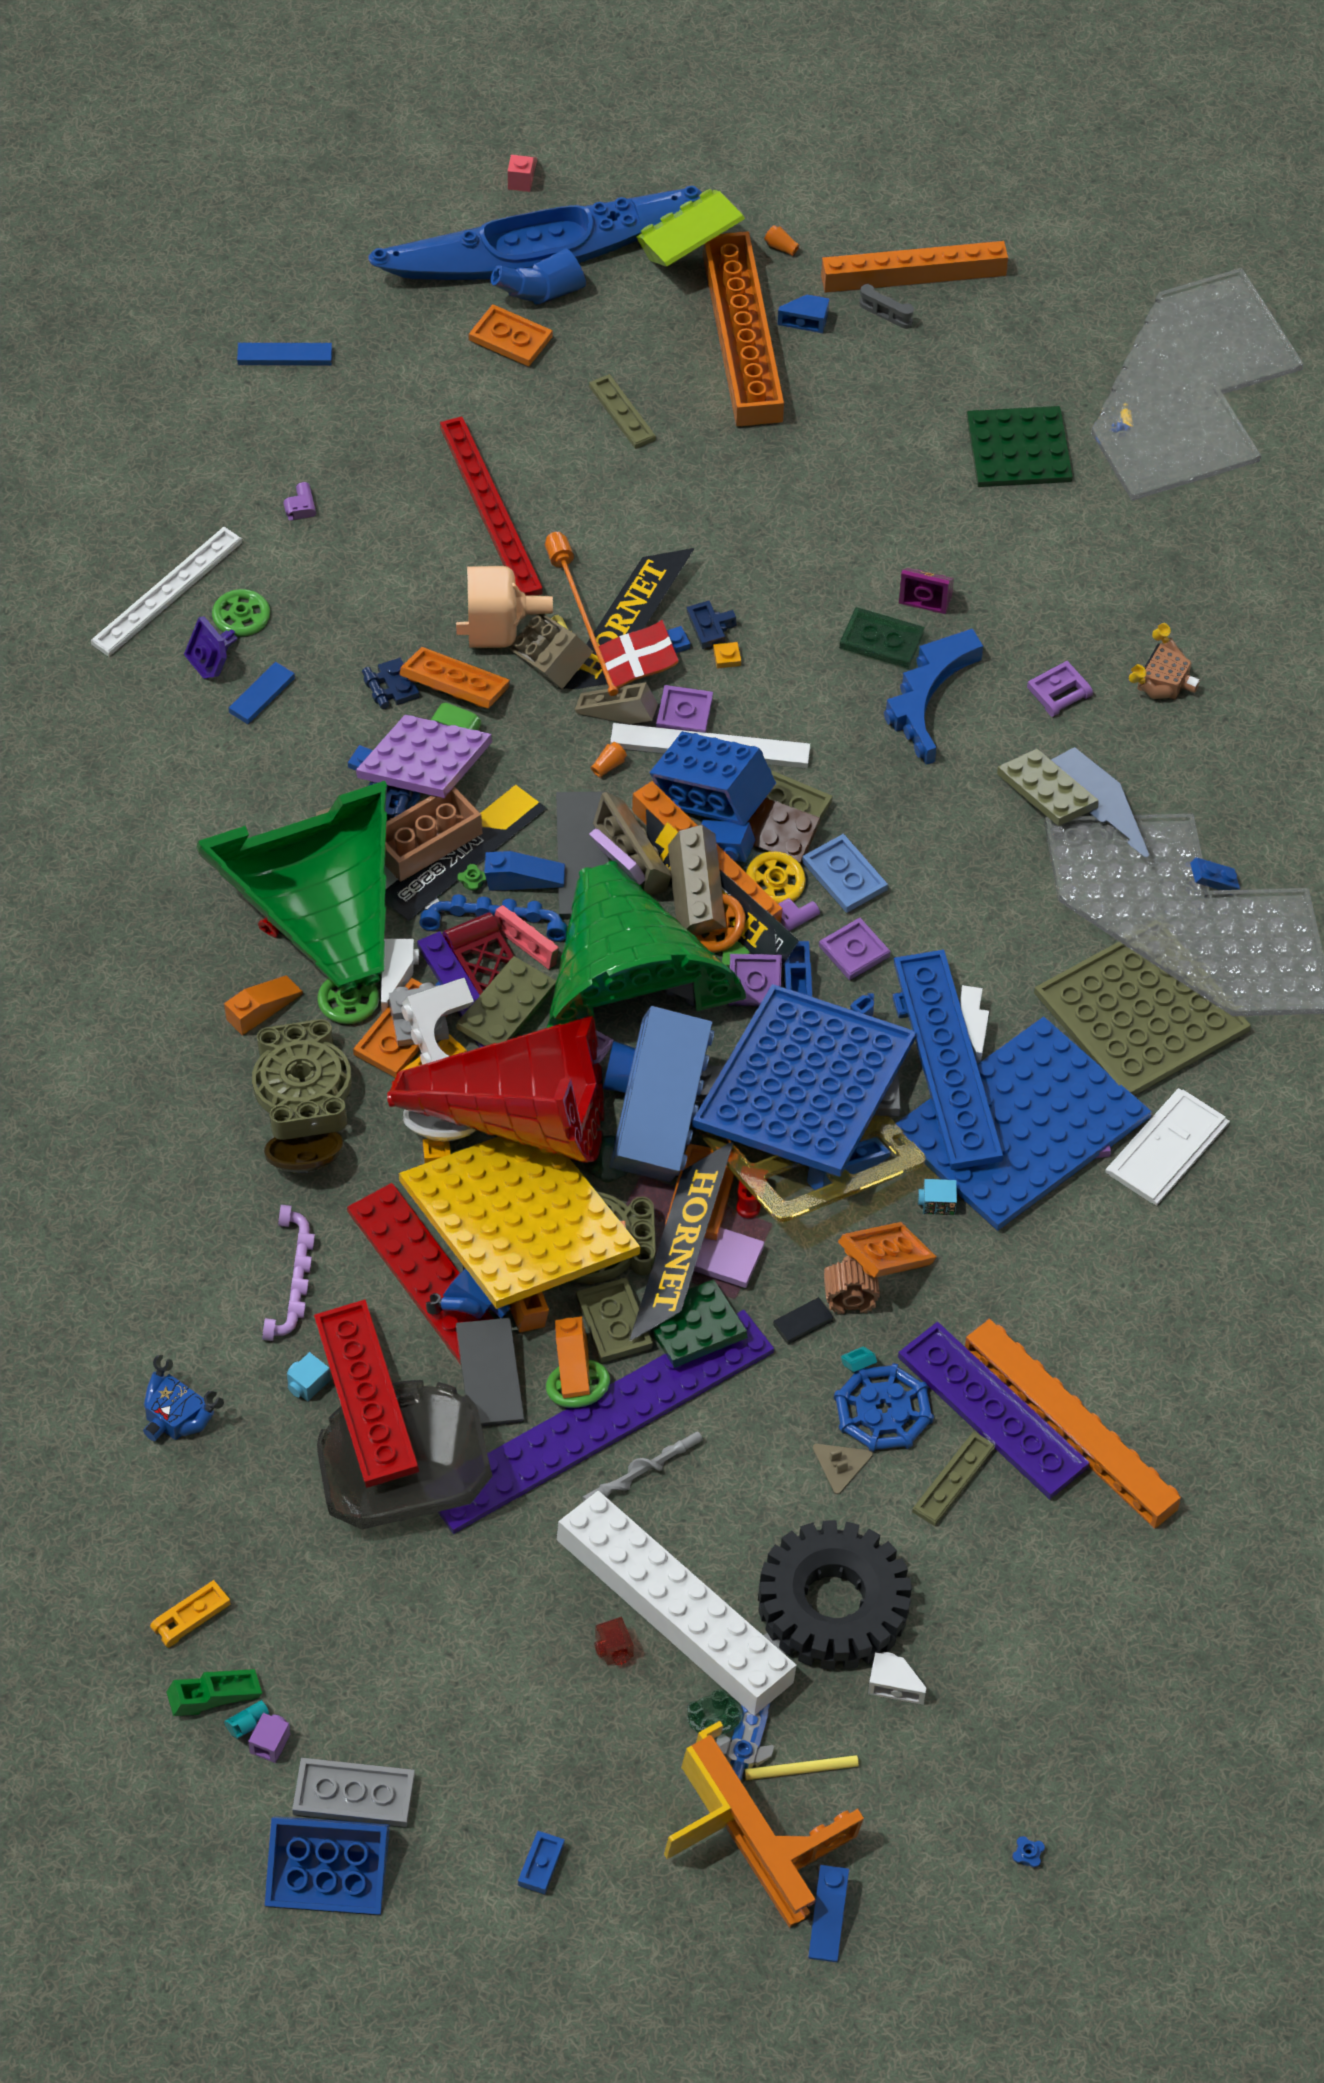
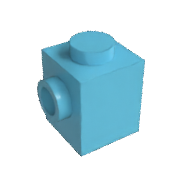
M309 1352L302 1360L293 1363L288 1369V1389L295 1397L299 1398L301 1396L306 1401H309L330 1381L329 1367Z

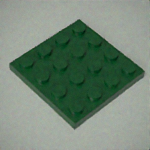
M1060 406L967 411V424L978 487L1072 482L1073 476Z

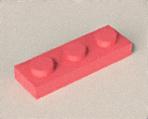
M502 905L496 909L495 916L501 922L502 929L499 931L502 935L547 969L556 965L559 947L553 941L547 939L533 926L527 924Z

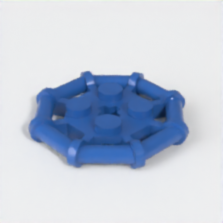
M893 1363L891 1366L862 1368L855 1371L840 1390L835 1391L833 1397L837 1403L840 1431L842 1433L846 1432L867 1446L869 1451L872 1452L877 1449L906 1447L908 1449L912 1447L913 1441L934 1420L927 1392L929 1386L926 1382H920L899 1368V1364ZM889 1377L888 1382L871 1383L869 1378ZM895 1378L912 1390L906 1392L900 1384L894 1383ZM862 1383L864 1388H862L861 1393L857 1397L851 1396L850 1394ZM918 1397L920 1412L912 1410L911 1399ZM881 1403H885L891 1408H888L887 1413H882V1410L876 1407H879ZM848 1404L856 1407L857 1417L850 1418ZM910 1419L915 1420V1424L909 1431L904 1432L902 1428L905 1423H908ZM861 1424L868 1427L873 1432L872 1437L856 1426ZM882 1434H897V1437L878 1438Z

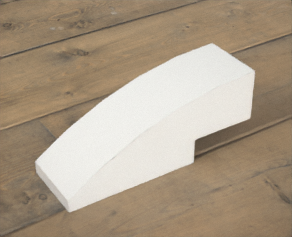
M962 985L960 1007L976 1063L978 1064L982 1059L989 1011L980 1010L983 988Z

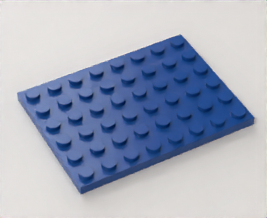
M772 984L693 1118L692 1127L840 1177L916 1039V1031Z
M1042 1017L977 1064L1003 1153L1002 1162L951 1170L931 1098L891 1126V1133L941 1180H956V1193L998 1231L1098 1157L1100 1151L1109 1145L1110 1147L1148 1120L1151 1117V1110L1125 1087L1119 1086L1100 1065L1050 1021Z

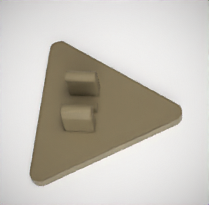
M823 1444L813 1445L817 1459L835 1494H840L872 1457V1451Z

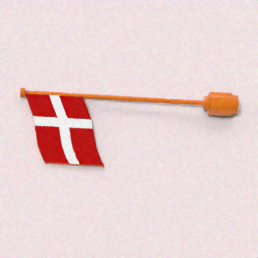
M553 532L546 537L545 548L551 564L555 567L564 568L608 683V693L610 696L617 695L618 688L634 680L663 672L678 663L677 655L663 620L648 628L619 636L598 646L568 565L574 559L568 538L561 532Z

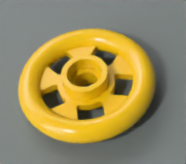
M770 851L762 853L750 862L746 873L756 883L763 881L767 887L764 891L777 904L787 898L794 902L805 888L806 878L802 866L795 858L783 852ZM781 862L786 864V870L779 866H775L776 863ZM763 864L769 868L764 874L758 871V868ZM788 876L796 878L795 885L787 884ZM771 878H777L779 882H775ZM784 889L785 895L775 896L774 891Z

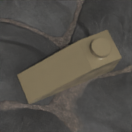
M645 682L622 686L618 688V694L615 696H610L608 689L581 693L575 711L577 714L627 724L645 723L653 720L658 703Z

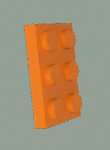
M493 304L469 333V341L528 367L553 337V330Z

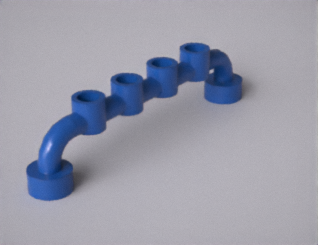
M457 894L452 897L451 901H439L432 904L428 910H424L421 913L419 924L423 929L433 931L440 926L441 915L438 912L449 911L455 916H461L464 913H473L481 916L488 912L495 915L496 909L500 906L492 905V901L488 897H479L476 904L466 903V897ZM513 899L503 900L502 905L520 918H526L530 922H538L540 919L551 921L547 925L546 932L550 940L558 942L566 939L567 925L562 922L561 917L554 911L542 909L540 902L531 901L527 904V908L517 907V902Z

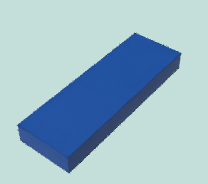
M277 662L273 663L229 707V713L249 724L295 679V673Z

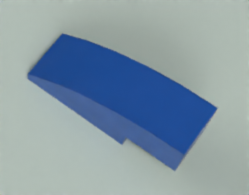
M798 941L783 965L785 988L812 997L809 941Z

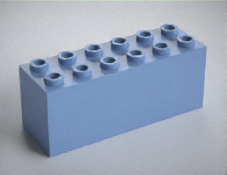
M654 1006L649 1008L641 1022L610 1168L671 1182L675 1176H679L681 1170H684L687 1155L683 1153L686 1145L690 1144L693 1130L689 1129V1126L698 1110V1105L694 1103L697 1095L700 1096L704 1081L700 1080L702 1071L706 1070L709 1055H705L708 1046H711L714 1037V1031L710 1030L712 1021Z

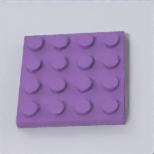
M404 715L356 769L357 778L377 783L385 781L390 786L445 798L492 743L491 734L478 730L466 729L456 725L447 726L434 720Z

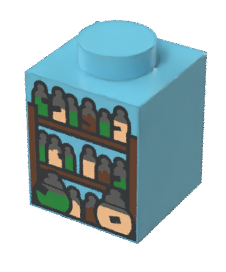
M925 1179L924 1188L918 1190V1205H923V1214L955 1215L957 1203L956 1180Z

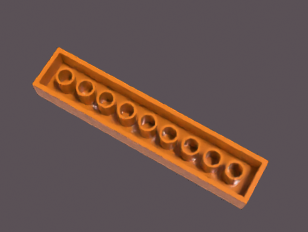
M749 231L720 234L703 244V260L736 427L783 422L784 401Z

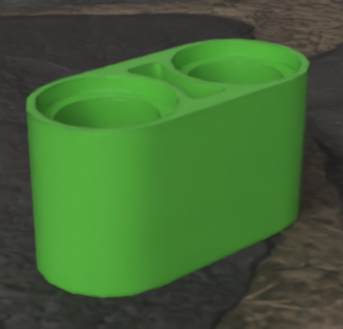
M448 703L440 704L431 720L443 725H456L471 730H478L482 723L476 714Z

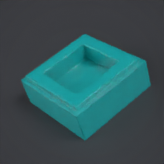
M864 1346L841 1356L843 1365L852 1372L877 1363L875 1353Z

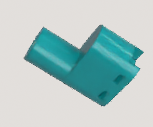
M260 1700L224 1721V1724L230 1734L238 1739L254 1730L257 1726L256 1722L260 1720L262 1714L269 1715V1711L265 1703Z

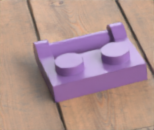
M1068 661L1028 681L1027 688L1045 707V710L1051 717L1059 714V710L1082 698L1087 699L1093 695L1091 686ZM1074 686L1078 688V690L1056 702L1052 699Z

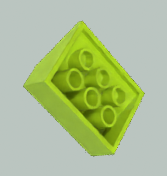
M708 189L699 195L700 199L695 202L688 201L681 205V210L675 214L671 212L661 217V222L653 226L651 224L641 230L642 234L638 235L637 239L650 261L668 266L745 218L720 191Z

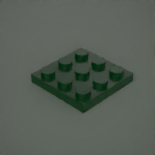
M714 1279L688 1289L682 1310L650 1329L674 1368L748 1338L747 1330Z

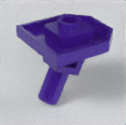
M205 616L198 618L184 656L202 678L220 676L227 658L226 651L237 640L235 631L226 630L219 635Z

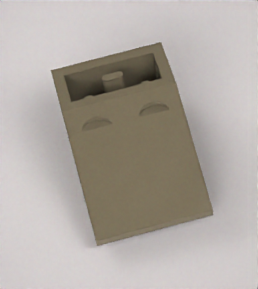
M537 614L533 617L529 625L516 637L515 642L509 647V650L561 689L593 653V650L576 634L545 614Z

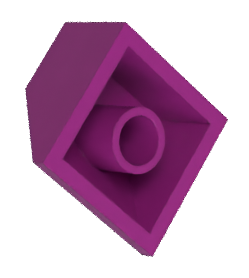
M905 568L901 573L899 604L946 614L953 593L954 578Z

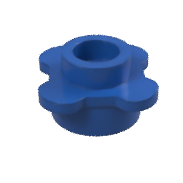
M1024 1836L1017 1839V1851L1012 1856L1013 1860L1025 1866H1039L1041 1862L1039 1857L1040 1853L1044 1851V1844L1041 1841H1030ZM1026 1850H1030L1031 1853L1027 1854Z

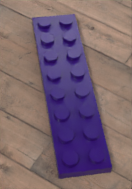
M938 1321L898 1352V1358L923 1382H926L941 1399L981 1436L993 1443L995 1449L1049 1500L1089 1468L1090 1462Z

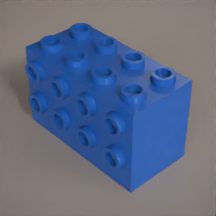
M684 731L678 735L649 772L654 783L683 812L739 825L747 823L776 785L772 771L768 767L760 748Z

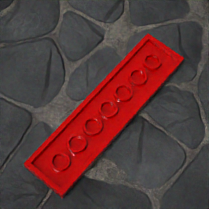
M390 1183L348 1206L347 1212L461 1365L456 1323L493 1320L494 1318L488 1311L481 1318H476L473 1315L459 1311L443 1309L435 1315L427 1312L426 1302H430L431 1294L437 1293L442 1299L445 1291L460 1273L394 1184Z
M366 1299L315 1314L314 1318L366 1488L419 1472Z

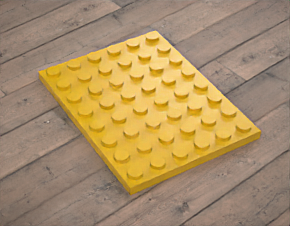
M498 1136L399 1173L400 1183L496 1309L640 1254V1245L570 1158L564 1155H557Z

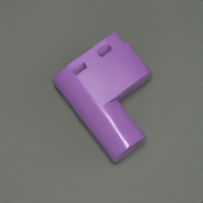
M299 483L296 486L298 496L286 498L283 502L289 520L314 517L316 515L309 483Z
M789 898L778 903L783 908L781 924L788 931L820 914L818 906L813 901L801 908H798Z

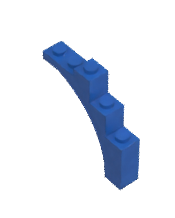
M973 629L919 646V657L916 658L918 668L903 673V681L900 684L902 695L887 699L886 710L884 711L887 724H892L896 732L904 730L906 738L908 740L911 739L914 743L917 757H922L926 765L935 762L936 746L925 727L924 714L934 692L948 677L958 670L982 660L983 645Z

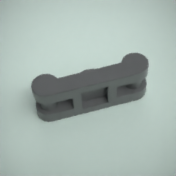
M865 284L861 286L859 303L861 308L901 328L907 329L912 326L914 307L911 304L896 302L892 298L874 291L872 285Z

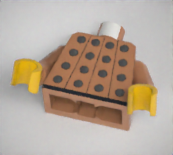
M1166 623L1158 625V629L1152 633L1153 639L1161 640L1162 643L1157 644L1145 667L1137 664L1131 668L1133 673L1129 675V681L1131 683L1138 682L1137 689L1144 691L1152 699H1176L1181 689L1195 693L1200 683V679L1190 676V660L1184 656L1173 639L1168 638L1171 630Z

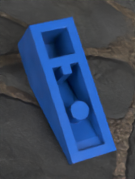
M513 851L486 852L484 874L489 891L564 887L566 866L564 863Z
M877 1137L859 1142L840 1177L809 1167L807 1183L820 1197L843 1191L890 1157L891 1152Z
M820 1865L808 1959L836 1963L838 1961L849 1869Z

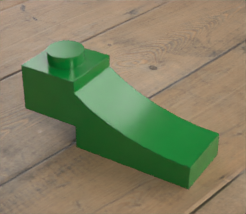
M255 1669L203 1672L200 1678L173 1680L166 1691L173 1716L199 1715L201 1711L239 1701L254 1700L262 1695Z

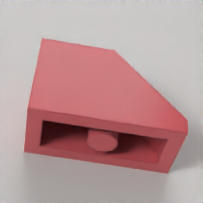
M511 155L508 167L509 190L531 191L537 157Z

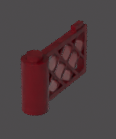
M490 912L447 929L442 933L479 995L483 993V990L500 973L497 971L500 962L507 964L514 956L499 931L502 929L499 918L495 915L493 916ZM498 942L501 947L500 954L487 952V946ZM472 953L479 955L477 964L466 962L463 956ZM483 957L497 961L494 970L480 966ZM477 972L491 975L488 985L477 982L475 978Z

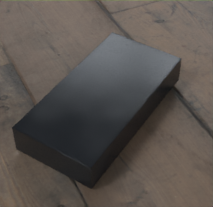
M818 1297L774 1320L773 1326L786 1344L789 1345L833 1322V1316Z

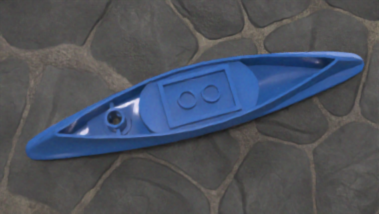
M688 186L685 189L628 199L621 197L615 201L596 202L593 205L562 206L505 217L472 229L385 249L377 248L369 255V262L375 267L403 278L438 280L491 279L492 272L497 265L513 269L533 268L534 264L564 248L569 249L578 263L637 241V236L642 234L641 230L651 224L653 226L661 222L660 218L671 212L675 214L681 210L680 206L688 201L695 202L700 199L699 195L702 192L695 186Z

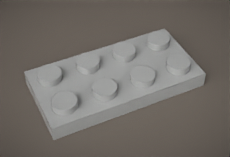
M301 1758L292 1809L293 1815L407 1827L415 1770Z

